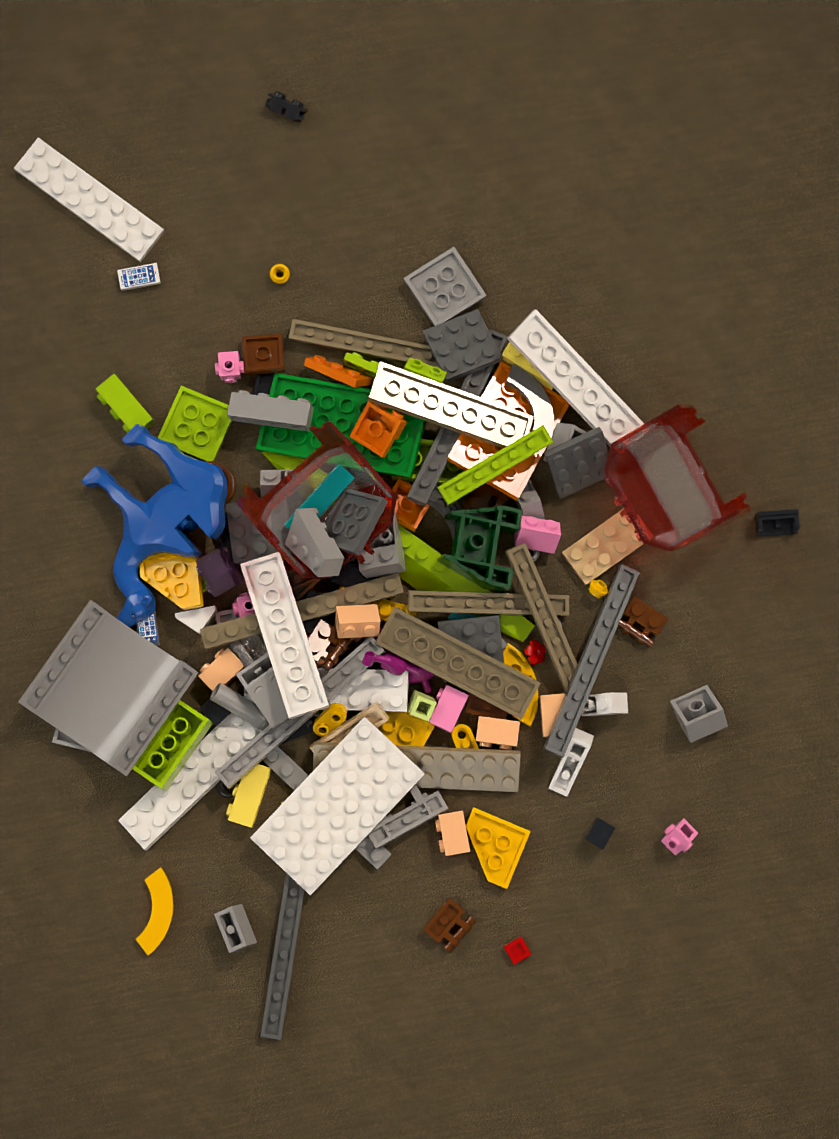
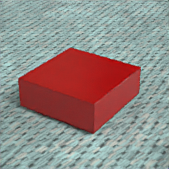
M521 936L503 946L513 965L532 955Z

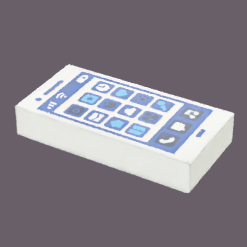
M157 263L117 270L121 291L161 284Z

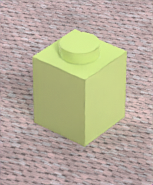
M414 690L408 703V712L410 715L429 721L437 702L433 697Z

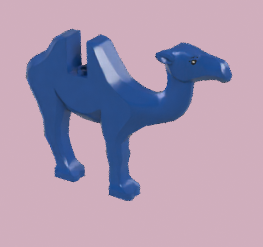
M136 424L123 437L122 441L130 447L144 446L156 453L166 465L173 480L170 484L158 490L145 503L136 499L128 490L120 486L104 467L95 466L81 481L89 488L101 486L123 513V540L114 561L113 573L116 584L127 598L117 619L129 628L151 616L156 607L152 592L138 577V567L141 562L152 555L162 552L188 558L199 557L202 553L183 531L190 532L200 527L208 537L217 539L225 527L224 505L227 497V479L220 466L183 454L175 444L151 435L143 425Z

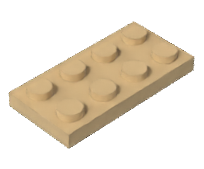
M626 506L568 547L562 554L586 586L648 542L651 537L630 508Z

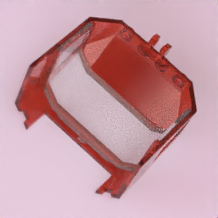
M678 404L611 443L604 469L606 474L605 481L610 488L613 487L616 493L614 495L616 500L613 503L615 506L623 505L624 510L619 514L621 517H626L627 521L634 525L636 529L634 533L637 539L642 541L643 544L670 552L680 550L751 512L750 505L744 502L747 499L746 493L725 504L723 503L686 436L687 433L706 423L702 417L700 419L697 418L695 415L697 410L693 405Z
M329 421L323 423L321 428L317 429L315 426L308 428L322 445L260 499L246 483L243 488L246 491L244 497H240L237 505L253 525L303 579H321L333 576L318 577L285 545L289 529L284 523L338 463L355 477L346 488L383 497L388 501L384 512L381 514L365 544L364 549L368 554L372 555L375 553L370 545L381 533L387 531L394 519L397 495L353 443ZM339 496L319 517L321 523L326 522ZM341 551L344 556L341 570L348 562L355 558L361 564L365 561L361 554L358 556Z

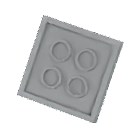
M452 247L404 277L405 283L434 326L455 318L487 296L455 247Z

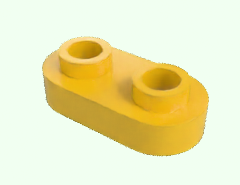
M340 703L330 704L314 720V733L324 737L339 727L346 720V707Z
M460 724L454 727L452 739L456 748L479 749L474 735L467 725ZM460 731L465 732L466 737L464 739L458 737Z

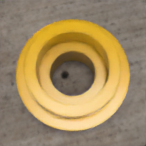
M276 264L270 270V278L276 284H283L290 277L289 269L283 264ZM278 272L284 273L280 278L276 276Z
M592 580L588 589L593 596L602 598L608 594L607 585L603 581Z

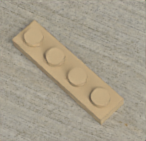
M375 702L316 742L340 743L364 717L376 728L387 722L389 717L379 703ZM314 743L310 745V749L312 750L313 753H314Z

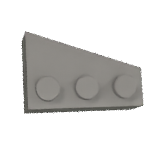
M316 508L296 509L285 545L318 577L339 576L344 556L335 540L329 538L325 531L327 526L325 523L320 522L317 516L318 510Z

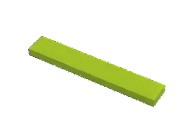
M544 425L437 487L446 504L449 505L553 443V440Z

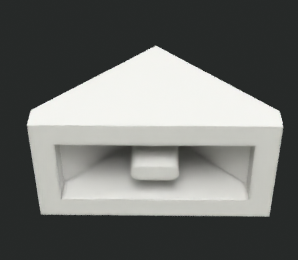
M210 606L175 613V618L201 635L200 629L209 625L217 612V607Z

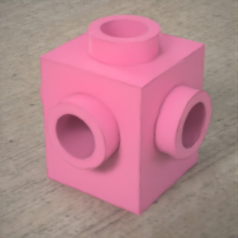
M219 352V363H215L216 375L220 376L221 381L225 380V383L237 382V379H241V373H244V362L240 361L239 352Z
M249 592L239 594V597L232 604L234 616L237 615V618L255 614ZM245 603H251L252 609H247Z
M683 818L678 824L674 825L672 823L664 831L666 835L661 842L676 856L680 851L685 853L693 845L692 840L697 836L698 832Z

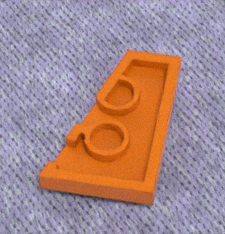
M319 355L306 358L304 366L354 388L372 385L375 378L343 367L341 364L326 361V358Z

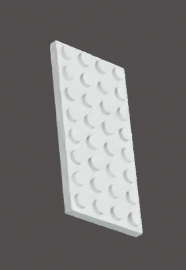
M364 717L250 839L311 895L425 773Z

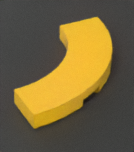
M508 643L503 650L504 664L536 680L527 659L520 651ZM538 689L523 718L519 719L514 715L512 716L529 727L537 712Z
M162 867L144 880L151 893L152 913L146 928L136 940L147 955H150L161 944L173 917L172 888Z

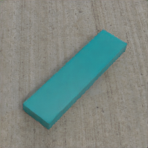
M338 463L298 509L316 508L319 512L317 515L319 518L355 477ZM294 512V513L291 515V517L284 523V525H285L289 530H290V527H291V524H292V521H293V517H294L295 512Z

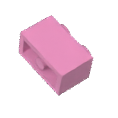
M522 516L520 530L514 533L515 547L526 543L528 549L554 554L561 537L560 522L538 519L532 516Z
M446 685L445 689L440 688L436 696L439 702L434 708L429 723L452 733L469 695Z

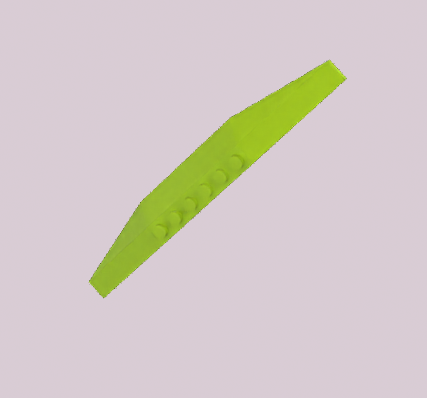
M262 452L277 470L301 469V487L297 491L305 500L328 475V473L309 460ZM339 496L321 516L325 521L327 520ZM398 524L406 568L405 572H399V577L417 591L492 593L488 589L478 586L439 563L437 559L442 556L440 553ZM474 614V615H475L476 617H479V616L498 615V614ZM499 614L501 632L521 642L525 641L535 627L533 623L522 615Z

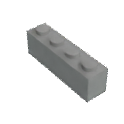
M239 390L238 393H231L227 416L231 421L310 432L314 408L308 400L298 398L295 401L289 400L285 396L273 398L264 393L251 395L247 391Z

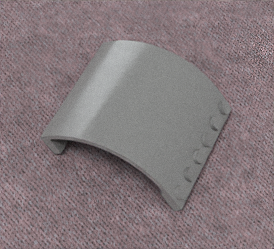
M90 600L18 703L127 776L198 672L185 662L179 661Z

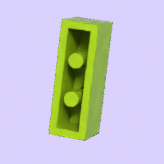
M115 374L96 388L99 393L96 397L103 405L108 404L112 408L109 412L116 420L121 419L124 425L122 427L127 433L136 424L143 425L148 429L155 423Z

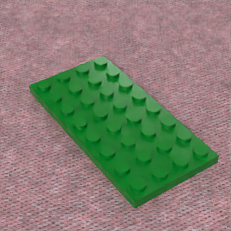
M275 373L269 396L273 398L285 396L289 400L295 401L298 398L308 400L314 408L310 432L262 425L256 450L331 465L339 463L342 467L412 479L426 421L402 413L404 415L403 419L407 423L399 438L394 440L386 457L382 458L350 437L368 402L371 389L354 388L343 384Z

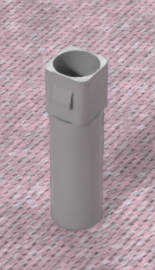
M219 683L213 690L210 700L250 723L253 727L263 731L270 725L257 705L222 683Z

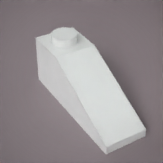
M575 728L566 753L561 758L548 787L549 789L568 796L591 747L593 735Z

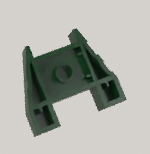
M496 506L449 512L444 516V519L456 521L451 555L443 554L437 561L484 589L501 593L510 590L514 569L494 565L499 531L513 534L520 530L523 510L508 506Z

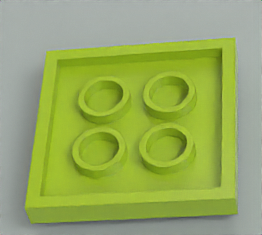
M181 386L158 438L175 444L182 452L203 461H215L232 423L227 416L229 405Z

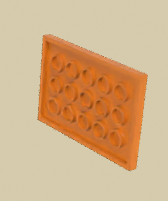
M501 361L481 398L532 415V409L527 399H524L517 390L505 384L511 367ZM541 385L547 393L553 408L555 429L556 424L560 423L569 403L562 396ZM533 421L529 433L532 431ZM460 434L447 459L450 463L466 471L503 448ZM546 447L486 483L517 501Z

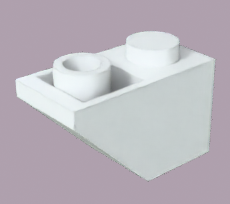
M611 692L589 695L581 716L628 713L627 693Z

